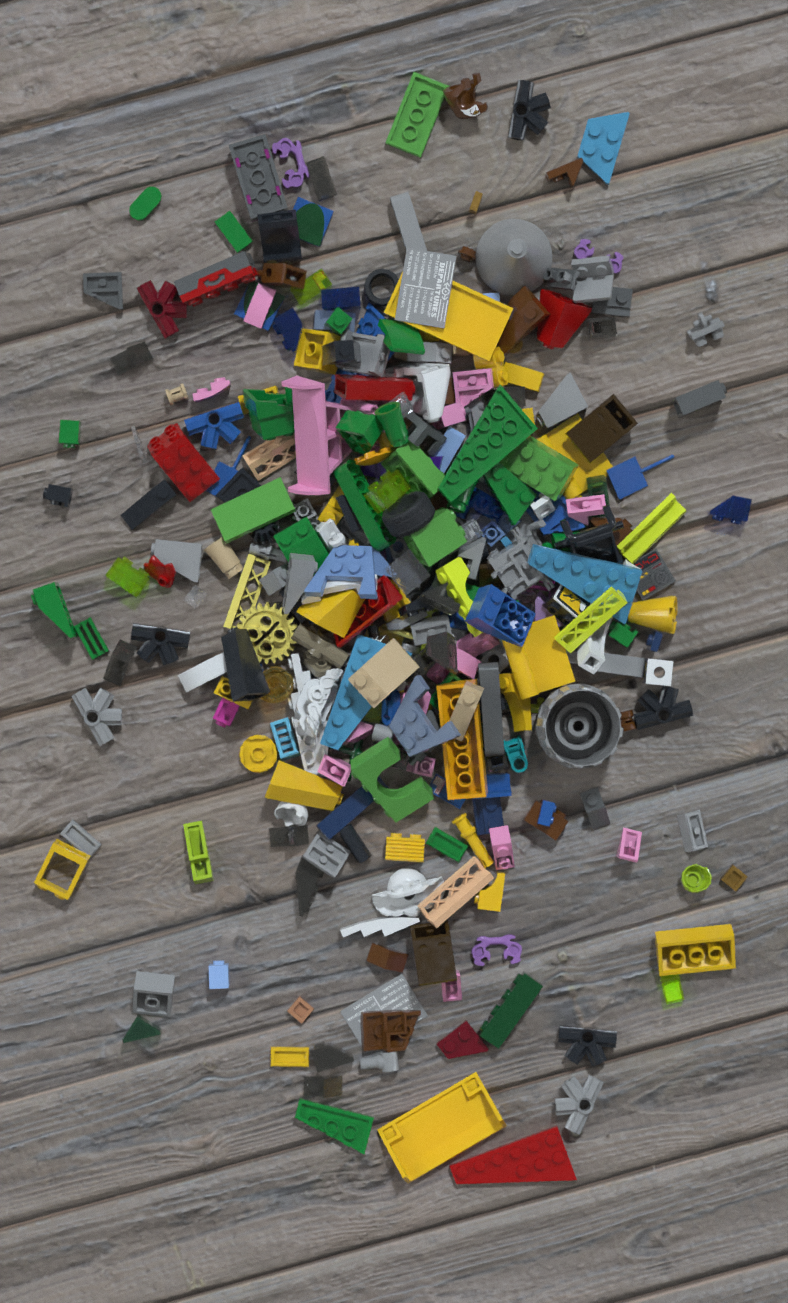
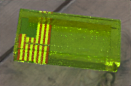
M321 268L305 279L304 290L290 289V291L301 306L330 287L332 283Z

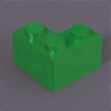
M351 410L345 412L335 427L352 451L362 454L368 453L384 430L376 415H368L360 411L355 412Z

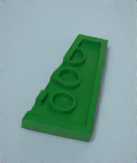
M299 1098L295 1114L296 1119L339 1140L361 1154H365L374 1119L373 1116Z

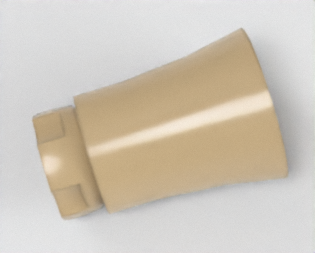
M223 536L203 550L217 564L223 574H226L228 579L244 568L239 563L240 560L230 544L225 543Z

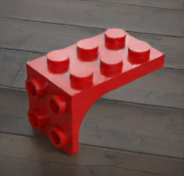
M178 423L167 426L161 435L155 436L149 441L147 447L152 457L189 502L220 480L219 476L184 434Z

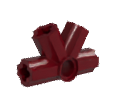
M150 280L137 287V291L163 337L166 339L179 332L173 318H187V304L182 303V301H173L178 293L176 286L165 280L159 292H157ZM157 304L163 306V312L159 315L153 313V307Z

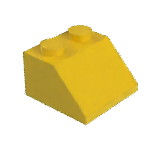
M303 328L294 366L335 375L337 366H323L322 346L333 341H340L341 336L330 332Z

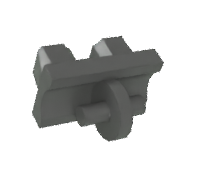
M547 268L543 279L547 281L546 286L549 288L575 291L576 279L580 272L569 269Z

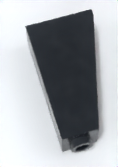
M238 627L228 630V634L221 637L232 700L233 702L258 700L269 694L270 690L247 629H238Z

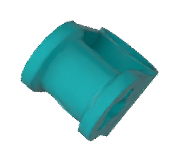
M517 735V738L504 740V751L508 757L511 769L517 773L525 771L528 761L521 736ZM518 744L517 746L509 748V746ZM518 758L524 761V767L521 770L514 767V761Z

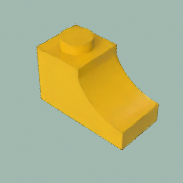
M497 871L493 882L475 894L474 904H477V909L501 911L505 872Z

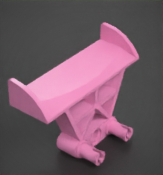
M295 376L281 382L283 387L292 388L298 483L288 487V492L301 495L330 494V474L352 452V449L335 427L347 410L375 415L374 412L378 406L366 403L365 400H345L344 398L341 399L340 404L325 401L324 383ZM378 441L374 443L375 445H373L369 452L379 451L380 446H376L380 445Z

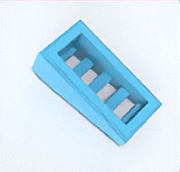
M289 718L271 722V729L281 760L286 761L300 756ZM284 725L287 726L286 729H282L279 731L276 730V728ZM289 732V736L279 738V735ZM291 740L292 742L284 746L281 745V743ZM291 748L294 749L293 751L284 753V750Z

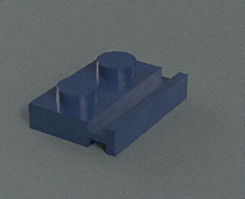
M500 797L472 798L477 836L490 834V828L504 826Z

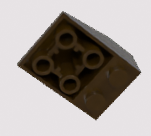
M613 394L565 434L588 462L591 463L638 423Z
M448 920L443 922L438 928L431 923L410 926L419 986L457 981Z

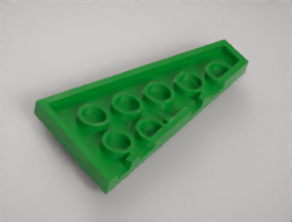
M501 385L498 386L437 488L449 503L455 500L538 429Z

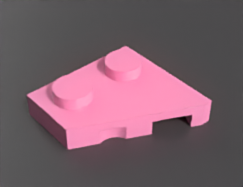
M492 368L453 372L456 403L460 402L463 407L494 388Z

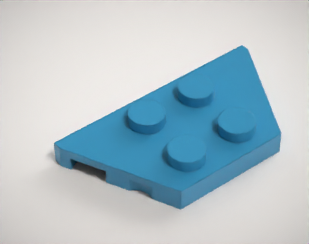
M629 112L588 119L577 158H582L583 163L608 185L627 125Z

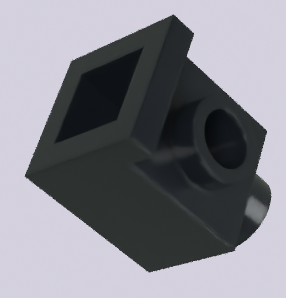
M49 484L48 488L45 487L43 499L50 500L52 505L61 506L64 503V507L70 508L73 489Z

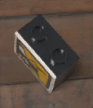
M555 581V587L551 588L542 606L549 613L555 615L563 625L567 626L591 603Z

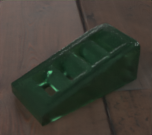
M605 475L586 478L588 496L604 494L605 503L610 506ZM603 491V493L593 494V492ZM605 514L594 515V516H591V517H592V518L602 517V516H605Z

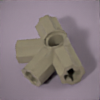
M299 624L291 639L307 648L308 652L314 657L323 658L339 669L349 656L348 653L337 647L335 639L324 636L318 627L314 625L305 627Z

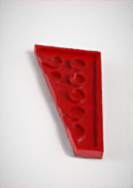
M557 1125L449 1165L456 1184L577 1180Z

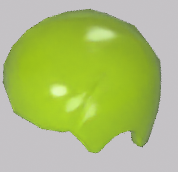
M693 864L686 867L681 874L683 887L691 893L703 892L711 884L712 876L707 867Z

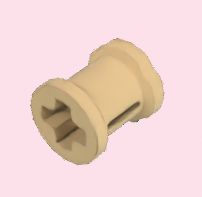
M183 383L177 388L165 390L171 406L180 400H189Z

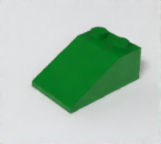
M308 517L303 518L273 536L288 562L290 553L313 555L315 562L318 563V571L329 555Z
M53 582L33 589L34 594L31 595L34 605H37L69 638H76L77 634L59 583Z

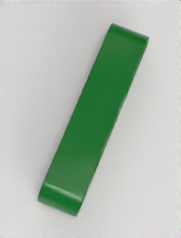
M348 460L335 469V477L370 544L376 551H383L395 543L396 537L392 536L382 520L383 510L359 465H356L354 460Z

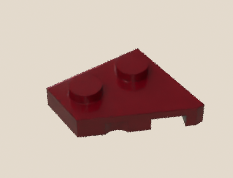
M467 1020L436 1043L447 1059L487 1052L489 1050Z

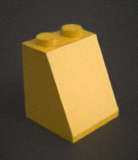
M356 588L323 594L321 601L303 604L298 608L297 613L344 638L365 599L360 598Z

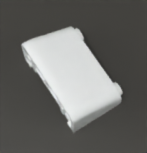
M408 362L386 368L383 377L408 378L412 380L415 385V394L412 396V401L382 400L383 405L390 402H399L401 408L405 405L414 412L423 414V419L428 420V422L439 421V417L443 415L451 374L449 364Z

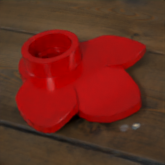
M153 555L149 559V563L143 564L147 574L156 579L160 586L170 588L173 585L176 571L172 563L164 565Z

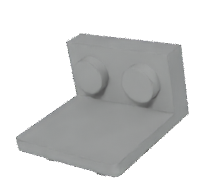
M610 256L573 259L571 263L572 269L580 272L576 279L577 285H575L576 288L573 295L574 303L611 300L614 269Z

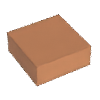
M299 996L287 1012L300 1023H303L314 1010V1007Z

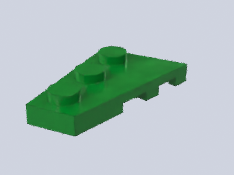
M498 462L482 477L492 493L497 497L503 511L508 515L510 523L516 525L537 494Z

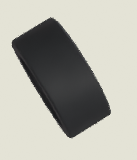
M382 268L371 272L366 278L364 285L366 297L377 306H387L391 296L384 299L374 296L371 291V284L374 279L380 276L388 277L392 281L394 289L399 280L395 273Z

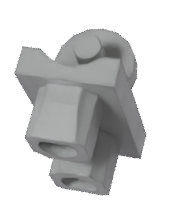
M701 312L697 314L698 320L693 322L694 328L687 330L688 336L698 347H701L707 343L705 335L711 333L714 340L724 336L722 329L724 323L718 317L712 319L711 315L704 317Z

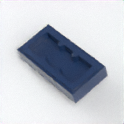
M652 632V634H649L646 642L648 651H658L663 637L662 633Z

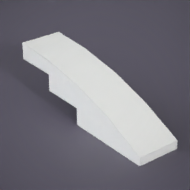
M409 916L378 917L340 928L343 937L360 930L364 937L379 930H382L384 936H387L420 922L418 916L413 918Z

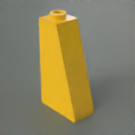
M278 761L265 798L333 811L336 804L340 805L344 794L341 793L343 786Z

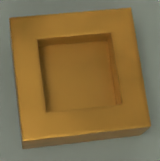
M475 192L469 209L470 213H477L483 193Z
M732 864L721 877V880L734 891H737L748 876Z

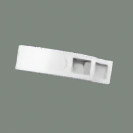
M299 653L291 654L292 658L288 659L290 670H294L295 677L292 678L294 689L298 688V692L291 693V698H288L289 707L294 709L295 714L292 717V723L293 719H300L301 717L297 712L296 702L304 684L311 680L310 670L302 671Z

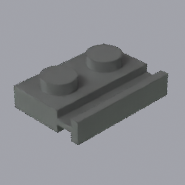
M613 287L611 300L592 302L591 314L630 317L633 289Z

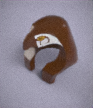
M473 73L472 80L464 78L460 84L446 87L443 90L448 105L458 119L478 117L486 112L488 108L487 102L483 104L475 100L476 88L482 81L480 73Z

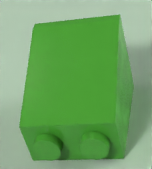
M441 507L435 510L433 519L424 528L403 537L415 560L420 564L430 567L467 542L464 537L466 533L460 525H457L455 521L457 517L451 509Z

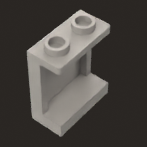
M345 329L341 340H354L360 343L362 363L335 366L343 371L382 378L390 354V349L383 342L385 335L378 334L376 337L354 333L349 329Z

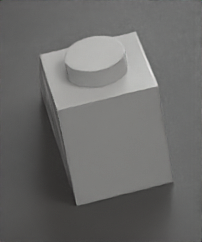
M423 342L425 348L424 355L407 353L408 362L452 363L451 344Z

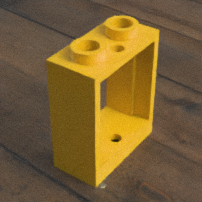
M56 839L34 883L43 891L49 890L55 893L54 895L59 899L69 900L91 855ZM55 852L80 864L68 890L42 878Z

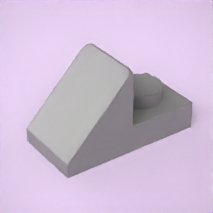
M484 537L459 549L458 556L468 558L467 568L470 571L468 578L476 579L486 541Z

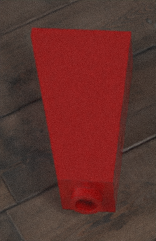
M335 374L334 393L345 400L412 401V396L415 394V385L408 378H380L375 376Z

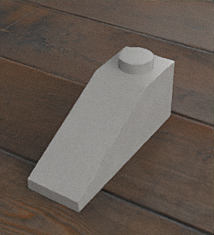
M290 553L282 603L284 614H289L312 580L313 573L316 574L318 563L315 562L313 555Z

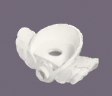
M339 668L327 670L325 676L321 678L317 677V679L308 680L298 697L296 709L301 716L299 724L302 730L311 737L317 738L320 723L324 724L338 691L336 682L344 673Z
M402 868L390 877L387 891L372 894V901L382 915L397 917L405 914L411 918L417 917L421 912L417 905L444 883L442 876L426 880L419 871L412 868ZM445 890L441 893L440 899H443ZM415 894L412 899L405 898V896ZM429 903L425 909L433 907L434 903Z

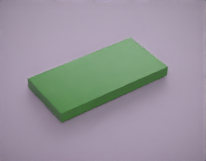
M413 72L385 144L421 158L445 99L443 90L449 86Z
M281 477L211 509L226 544L296 512Z

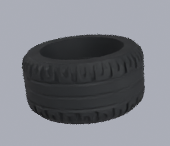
M415 491L393 501L384 510L382 520L392 536L398 538L406 537L424 528L433 519L435 509L424 492Z

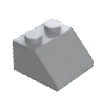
M137 971L133 991V1013L171 1017L175 975Z

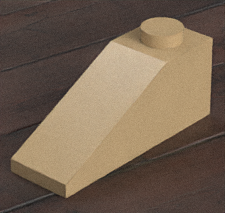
M466 681L450 718V721L453 722L461 734L460 737L456 738L459 741H462L484 690L483 687Z

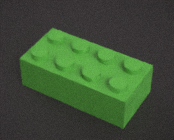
M532 436L525 439L499 461L519 480L554 501L562 497L579 466Z

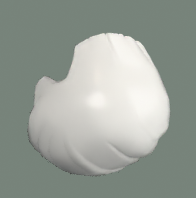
M281 801L274 812L276 819H283L284 825L287 827L292 825L303 826L308 820V811L304 805Z

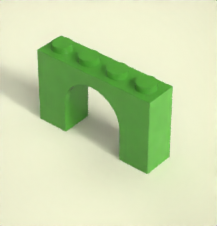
M386 737L350 760L351 774L355 779L358 778L361 781V785L366 792L369 791L372 794L375 803L383 807L387 817H391L395 822H398L434 799L433 789L422 776L399 789H389L378 782L377 778L382 771L401 760L399 748L389 737Z

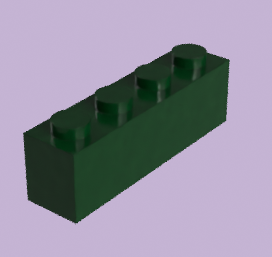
M524 971L522 974L518 973L512 981L514 983L512 988L505 990L501 996L503 1000L500 1005L496 1004L490 1012L492 1015L488 1021L484 1020L479 1027V1030H481L480 1036L498 1049L543 988L540 982Z

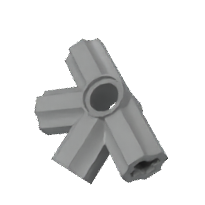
M84 688L71 696L100 746L115 738L108 725H122V708H108L115 697L113 694L100 688L94 699H92L88 690ZM96 712L98 720L95 722L90 721L88 713Z
M588 1075L582 1087L576 1077L573 1076L561 1085L568 1097L555 1098L556 1115L570 1114L564 1126L565 1128L580 1135L589 1113L593 1110L595 1100L604 1083L603 1081ZM588 1100V1108L581 1109L579 1107L580 1102Z

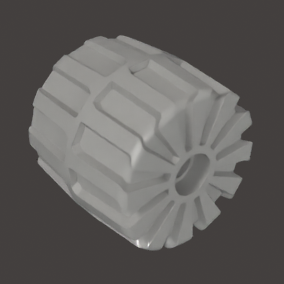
M570 684L556 689L541 703L535 722V732L544 752L556 763L573 769L596 767L616 752L619 738L623 737V728L621 727L620 720L622 715L619 708L604 691L591 685ZM579 720L582 722V729L575 731L573 724Z

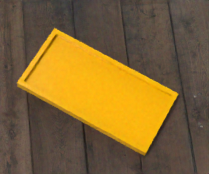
M402 274L384 311L385 315L394 319ZM452 280L445 328L409 322L403 323L489 362L514 308Z

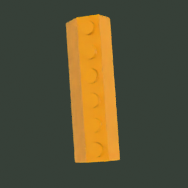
M477 679L454 681L436 686L440 727L450 721L466 681L478 685ZM478 702L463 740L452 739L442 744L448 800L486 797L488 794L480 705Z

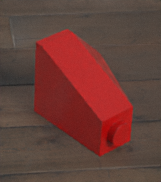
M541 289L540 303L550 315L538 325L537 339L542 341L543 346L546 348H563L590 314L592 308L584 303H574L573 299L562 296L558 292Z

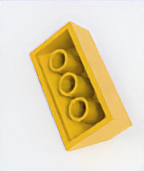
M731 924L655 931L659 976L736 969L735 936Z

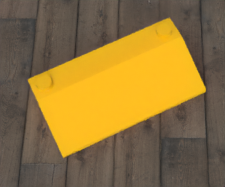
M477 1072L377 1129L402 1178L409 1184L505 1128L507 1124Z

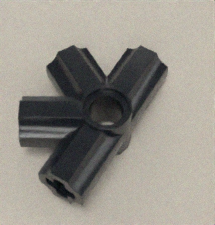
M518 80L508 134L510 139L524 141L527 127L536 135H539L549 123L538 114L551 109L548 96L545 92L532 97L534 82ZM518 106L526 108L524 115H519L516 112Z
M133 623L131 640L144 642L136 652L144 661L150 663L156 654L159 653L163 665H167L179 660L174 646L188 648L191 631ZM163 631L166 634V638L158 640L156 632Z
M662 686L659 698L648 689L637 700L647 710L634 714L637 730L694 716L690 700L676 703L679 689L670 686ZM662 709L668 712V718L664 721L658 716L659 711Z
M559 1026L558 1042L571 1043L564 1056L577 1065L585 1054H587L592 1066L601 1064L607 1060L602 1047L616 1048L617 1031L593 1029L591 1027ZM585 1032L593 1034V1038L590 1041L583 1040L582 1035Z

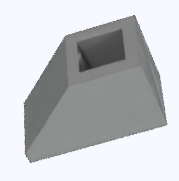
M289 562L259 579L269 596L285 587Z

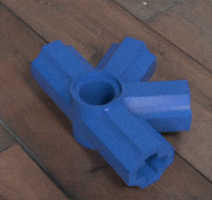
M237 402L185 419L184 421L189 436L203 431L200 445L217 449L219 435L231 444L241 433L231 422L244 418L240 403ZM210 414H218L220 421L217 424L210 423Z

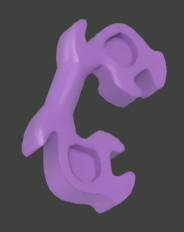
M283 138L279 142L273 143V154L276 155L279 150L282 153L280 159H285L292 152L297 161L298 172L287 170L285 175H289V180L287 181L283 178L282 183L286 189L299 188L303 184L304 174H306L308 179L310 178V171L302 155L301 143L296 140L297 146H295L290 139Z
M580 240V244L574 250L576 259L592 256L594 247L588 249L586 246L591 243L590 240ZM615 252L616 259H611L614 274H617L621 270L624 258L620 253Z
M512 934L502 937L480 936L476 940L482 942L473 946L471 952L474 964L484 966L485 963L481 959L487 957L490 960V952L486 950V947L503 944L507 946V949L503 952L504 958L507 959V956H512L513 959L510 963L515 964L521 961L522 947L519 943L511 941V939L515 938V935Z

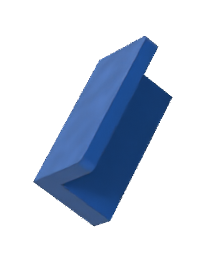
M509 773L486 774L488 794L486 797L481 798L512 796Z

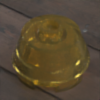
M271 666L263 672L270 693L261 697V699L268 703L279 704L288 699L293 690L294 682L287 670L278 666Z

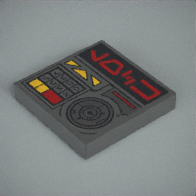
M657 548L640 557L634 563L635 566L642 570L636 590L642 601L676 581Z

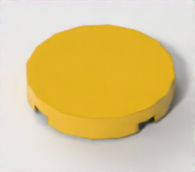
M257 734L250 736L243 742L240 747L239 756L245 768L251 772L261 773L273 767L277 760L278 751L272 739L265 735Z

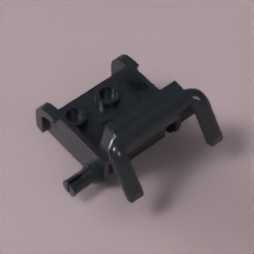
M609 505L602 506L608 523L575 534L572 533L566 519L560 520L566 538L554 543L555 549L559 550L567 547L574 554L623 565L622 555L618 554L613 536V531L624 528L622 520L616 522Z

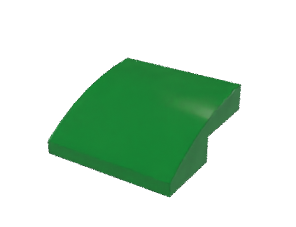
M379 320L378 327L385 334L383 342L390 351L425 354L423 340L418 329L401 321Z

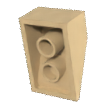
M393 638L348 680L369 704L375 708L420 666Z

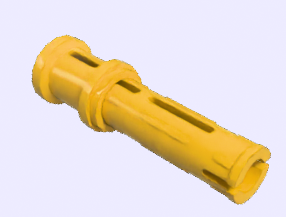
M466 812L462 813L451 822L457 826L461 832V838L466 839L483 867H489L494 863V860L475 833L476 828L468 821Z

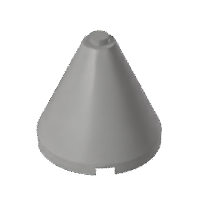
M522 219L500 221L492 225L482 235L476 250L478 273L489 288L502 295L514 296L525 285L532 292L545 281L543 277L547 268L551 269L552 249L550 242L544 232L531 222Z

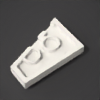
M293 719L304 770L325 778L324 775L317 771L324 754L328 755L329 747L320 744L328 721H325L323 725L320 723L317 738H314L302 730L299 719Z

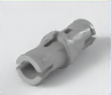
M251 542L249 554L265 557V560L273 559L284 563L287 562L281 549L272 548V545L264 546Z

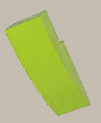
M197 821L183 824L195 885L214 881L203 822Z

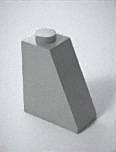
M571 373L566 375L538 411L539 416L536 418L540 426H545L546 430L588 408Z
M156 539L155 543H152L151 555H155L164 565L172 563L176 572L193 582L199 583L203 544Z

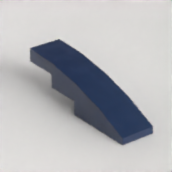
M378 776V778H377L378 782H379L382 786H384V787H386V788H389V787L384 783V781ZM361 786L317 824V828L330 840L374 801L372 794L369 791L366 792Z

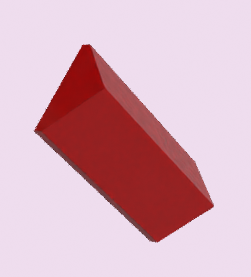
M383 575L377 580V599L364 600L345 637L343 638L334 633L338 648L349 642L403 599V596L387 576Z

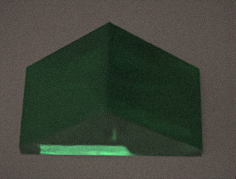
M138 1014L122 1040L123 1043L161 1035L162 1029Z

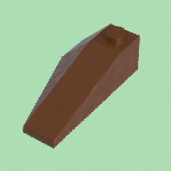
M526 285L510 299L507 305L514 309L496 346L500 347L504 357L550 315Z

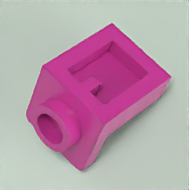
M222 697L213 716V719L216 720L215 723L224 728L227 725L231 726L240 705Z

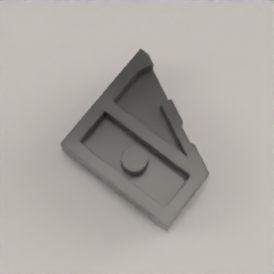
M122 272L83 273L84 294L123 310Z

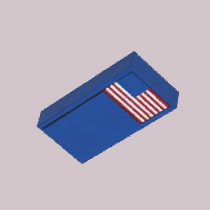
M437 773L435 774L430 783L433 794L460 809L466 799L448 800L446 779Z

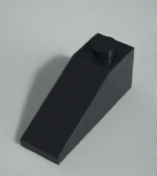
M164 479L120 516L130 529L133 530L178 495Z

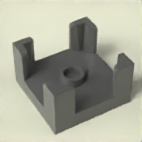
M404 405L401 408L403 419L407 417L412 421V424L407 429L408 440L414 445L419 446L427 435L431 436L435 440L426 451L433 456L447 437L427 420L423 419L421 415Z

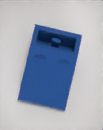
M490 584L478 589L465 622L481 632L523 647L536 613Z

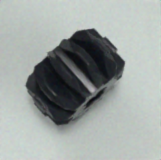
M279 520L274 521L249 533V535L257 543L261 541L265 545L267 540L272 543L273 536L281 531L280 526H278L280 522Z

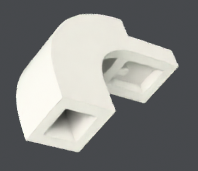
M224 652L178 675L186 692L227 672Z

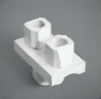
M332 519L321 522L315 528L329 553L335 547L348 545L345 536L339 531Z

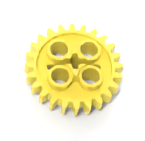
M266 602L264 607L261 603H258L257 609L252 605L250 607L251 612L245 610V616L241 615L239 618L241 622L237 624V627L247 629L259 663L262 659H265V663L268 664L271 659L275 664L277 657L281 661L284 659L283 654L288 657L290 655L289 650L293 651L295 648L292 644L297 643L291 639L295 632L293 630L298 626L297 624H292L295 618H288L289 614L282 612V606L279 610L276 609V603L272 607L269 606V602ZM262 617H269L271 619V623H265ZM278 621L279 625H277L271 631L270 635L267 634L262 639V641L256 645L255 642L262 637L263 633L267 632L272 627V625ZM255 629L258 632V636H252L249 630ZM282 630L285 633V636L279 637L276 634V631ZM263 643H269L272 649H265Z

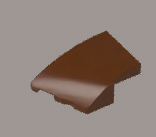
M379 1010L361 1012L362 1050L383 1049L386 1052L406 1050L409 1038L413 1034L414 1025L418 1016L421 1015V1011Z

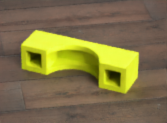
M459 556L435 572L439 582L447 590L448 597L456 605L458 614L466 620L473 603L465 587L470 571ZM466 622L469 632L474 637L484 633Z

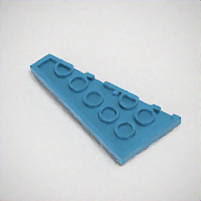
M536 544L532 545L527 561L528 564L591 604L611 586L616 591L619 589L624 594L628 603L612 617L626 624L642 575L641 569Z
M358 634L320 744L339 750L372 707L348 679L386 645L385 643Z

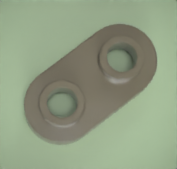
M308 650L303 653V664L314 676L321 678L325 676L327 670L332 669L331 663L325 659L314 657Z

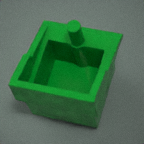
M285 387V394L265 393V390L259 389L242 390L245 407L249 411L252 429L263 440L270 441L276 439L277 436H291L294 434L292 388Z

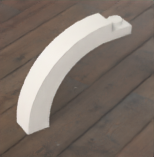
M627 560L623 563L626 566L639 568ZM612 617L578 646V666L592 674H595L605 661L604 644Z

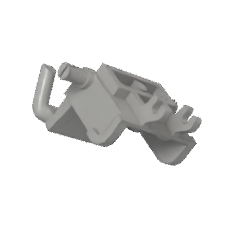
M543 519L530 523L524 535H522L518 526L515 527V530L512 529L511 532L515 536L516 541L501 551L496 550L487 557L495 570L491 574L492 578L494 579L498 575L505 586L501 591L505 594L508 591L514 600L518 594L540 580L541 582L543 581L548 591L555 587L547 575L527 562L532 545H542L534 530L546 525Z

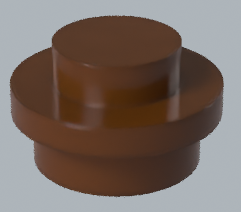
M462 246L461 250H458L461 260L469 263L471 260L475 261L476 251Z

